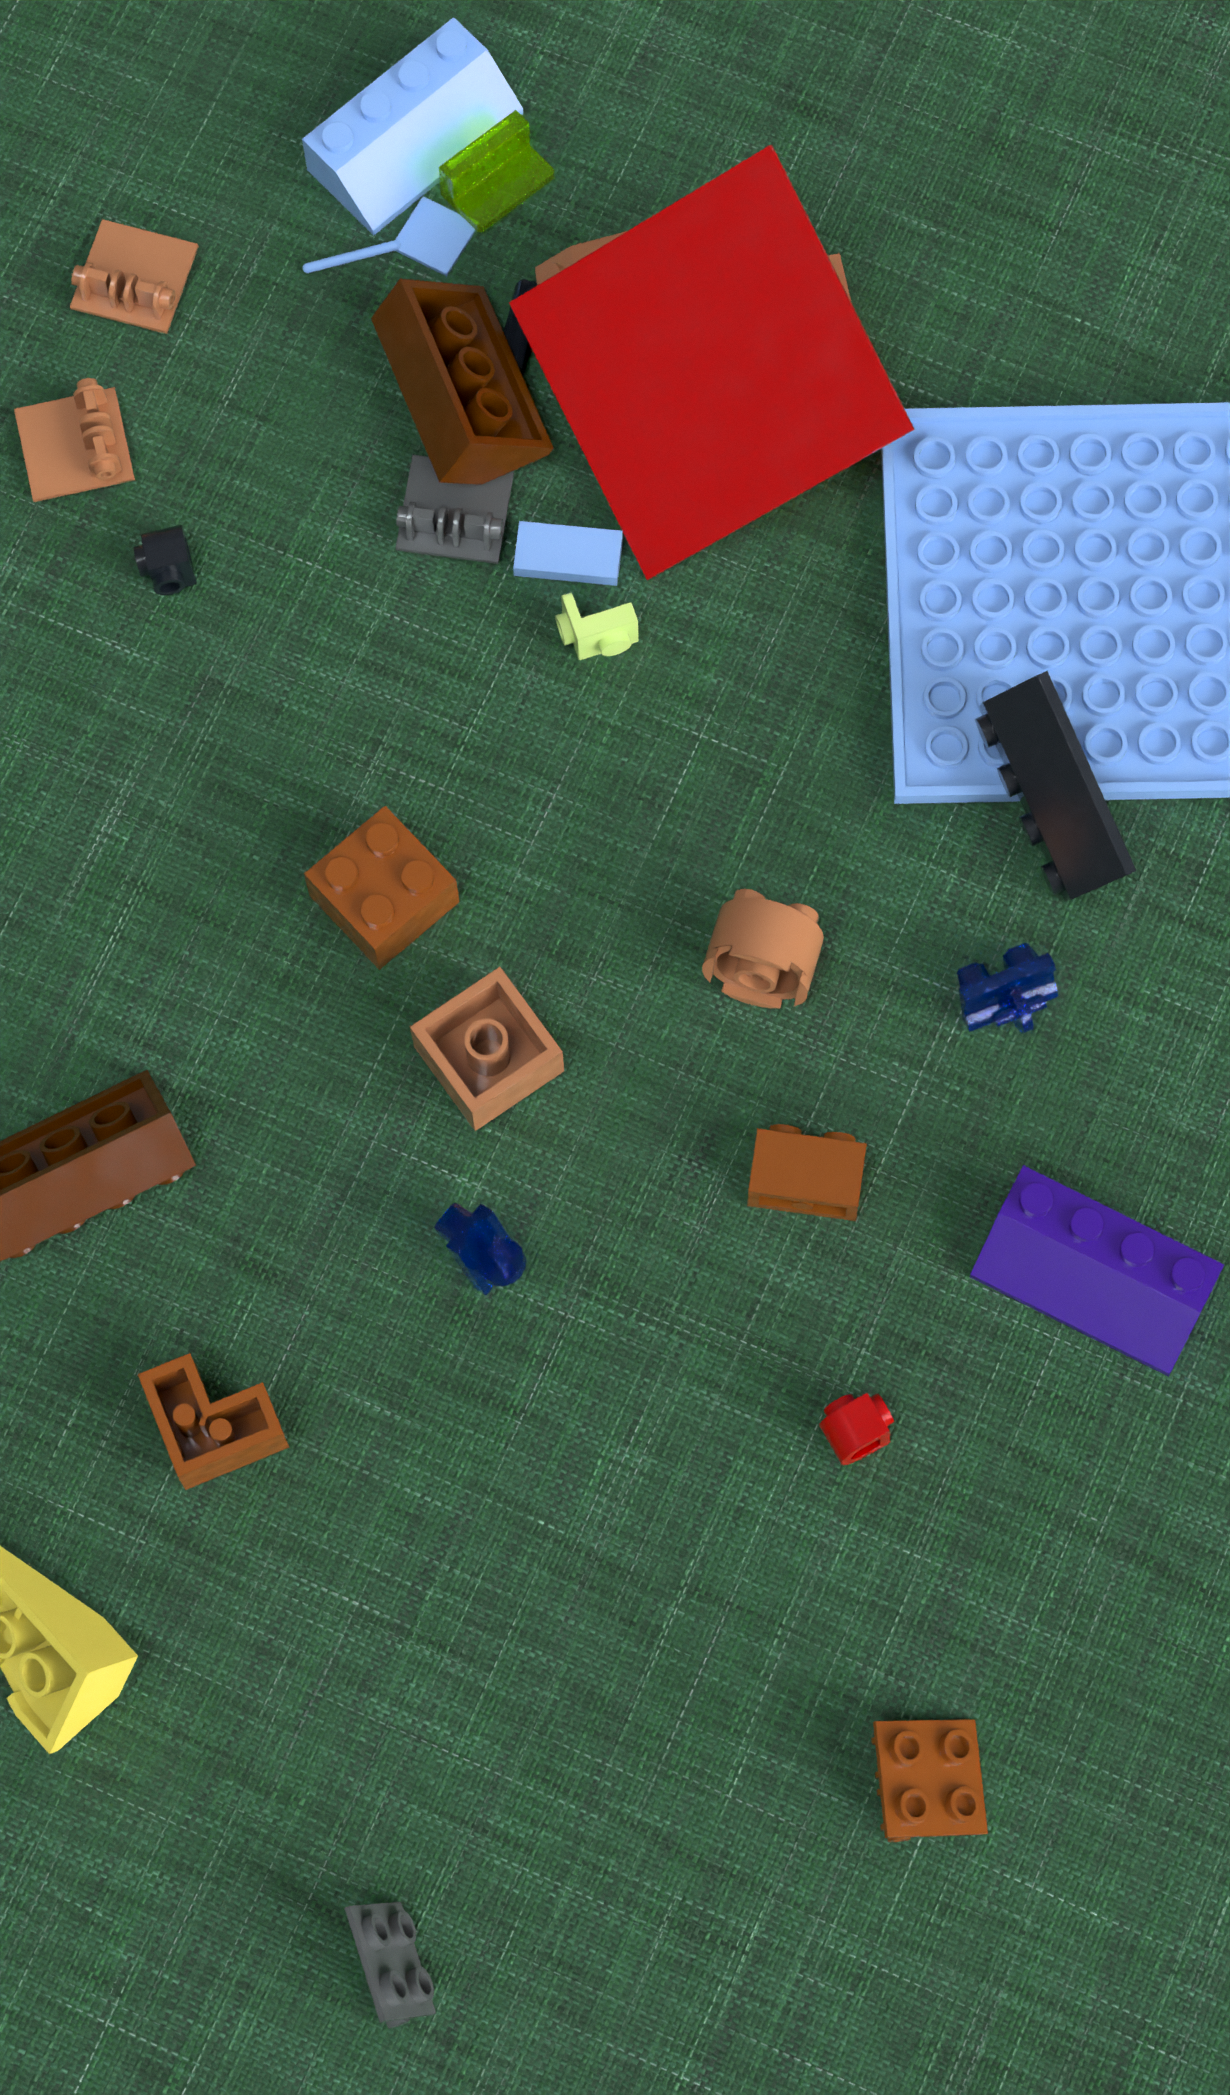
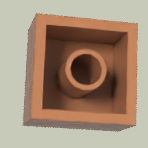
M501 967L410 1026L414 1048L475 1131L564 1072L563 1051Z

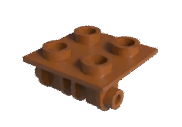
M975 1719L873 1722L874 1737L871 1738V1743L876 1747L878 1771L875 1772V1779L879 1780L880 1789L876 1791L877 1796L881 1797L883 1824H880V1829L884 1831L888 1842L911 1840L910 1837L988 1834Z

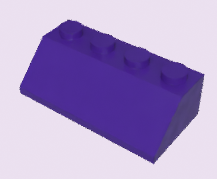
M1023 1165L996 1217L972 1269L970 1278L1169 1377L1224 1264Z

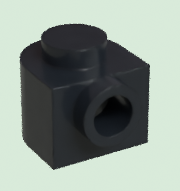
M182 524L141 534L142 545L133 547L140 576L150 575L156 594L164 596L173 595L182 591L184 587L197 584Z

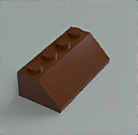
M399 279L371 317V320L439 482L482 485L548 456L554 449L484 286Z
M148 1070L132 1076L0 1141V1262L7 1258L21 1257L30 1252L37 1243L58 1233L72 1232L82 1226L86 1219L106 1209L121 1208L130 1203L135 1195L157 1184L165 1185L179 1179L186 1170L196 1166L179 1128Z

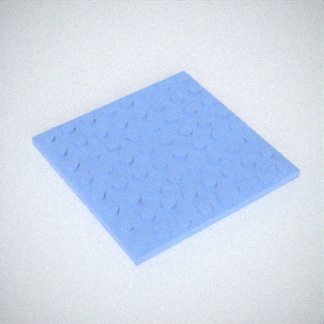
M1230 402L905 409L915 430L881 449L894 804L1020 802L1017 794L1009 797L997 772V768L1004 765L996 745L990 748L986 747L978 731L975 719L982 716L979 710L982 702L1045 671L1049 673L1105 800L1230 798Z

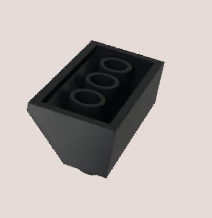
M1048 671L1038 674L982 702L979 706L982 716L975 719L978 731L987 748L996 745L1004 765L997 768L999 778L1008 796L1012 797L1017 794L1026 813L1019 817L1021 827L1031 846L1036 844L1041 846L1048 862L1041 866V871L1053 896L1062 893L1065 902L1136 872V868Z

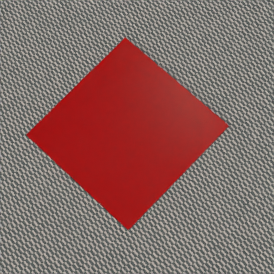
M772 145L767 146L509 302L647 580L915 430Z

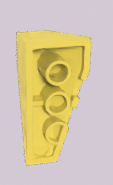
M0 1546V1668L13 1691L6 1699L16 1717L43 1748L51 1754L60 1750L120 1695L138 1655L104 1617Z

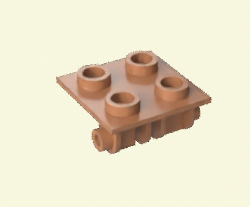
M102 219L85 266L76 265L73 270L71 282L77 288L70 309L167 334L199 245Z
M85 378L77 382V390L74 391L71 397L14 409L33 502L135 480L115 387L104 389L97 384L96 379Z

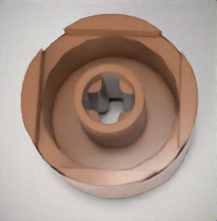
M737 890L733 900L724 903L720 908L702 966L704 977L711 982L712 975L724 982L721 992L750 1005L764 1008H780L783 999L795 998L794 1006L802 1004L807 998L824 941L823 932L817 924L818 913L813 908L804 904L794 903L787 906L779 902L766 900L762 894L754 890Z

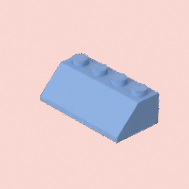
M453 17L302 139L307 170L370 233L375 235L523 115V108L489 51Z

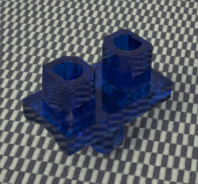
M1023 943L1008 949L1003 955L1005 970L990 976L984 965L977 962L958 969L957 979L962 1018L968 1031L971 1032L991 1023L999 1027L1012 1021L1021 1034L1033 1030L1031 1014L1047 1008L1046 1001L1058 997V990L1054 980L1056 967L1050 954L1046 953L1038 956L1029 944Z
M455 1202L451 1204L435 1224V1230L442 1238L448 1241L446 1247L473 1287L485 1296L491 1291L493 1285L507 1286L514 1283L522 1276L526 1269L527 1260L523 1249L516 1241L511 1240L494 1212L483 1204H480L471 1213Z

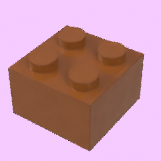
M386 806L381 808L304 873L309 896L379 970L460 902L456 879Z

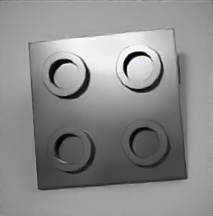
M412 455L403 506L399 505L396 524L399 527L396 551L498 564L514 471L482 485L440 483L429 457Z
M390 1902L345 1907L380 2023L386 2022L388 2029L410 2022L409 2018L436 2014L432 2001L434 1996L433 1983L429 1973L421 1966L414 1944L416 1941V1929L410 1915L404 1911L402 1903Z

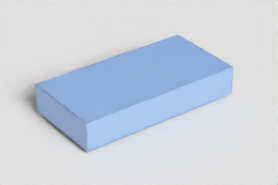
M519 521L513 566L514 576L617 586L623 531Z

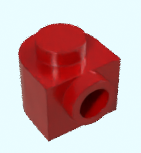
M865 1393L856 1399L853 1394H848L833 1401L823 1410L827 1417L821 1421L819 1427L841 1465L854 1463L890 1443V1431L887 1426L894 1423V1420L879 1393L871 1397L868 1393Z

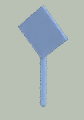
M423 196L395 240L305 263L303 271L311 273L396 251L434 271L448 276L478 229L479 223Z

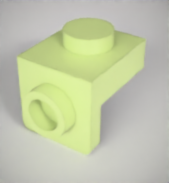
M572 593L561 595L562 613L555 615L556 624L563 644L573 643L579 660L601 653L604 656L617 655L626 651L633 643L638 642V619L631 602L581 618Z

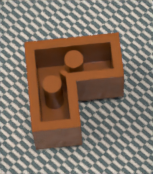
M190 1353L138 1374L176 1474L185 1490L289 1448L263 1382L211 1403L199 1370Z

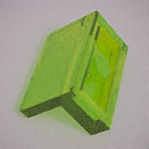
M517 110L513 111L439 166L441 196L479 233L487 230L554 179V169L530 146L529 122Z

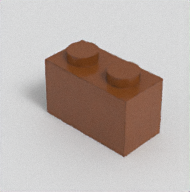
M784 1124L771 1125L769 1130L757 1128L747 1206L856 1221L867 1143L856 1142L854 1136L842 1132L824 1133L823 1137L802 1135V1131L799 1128Z

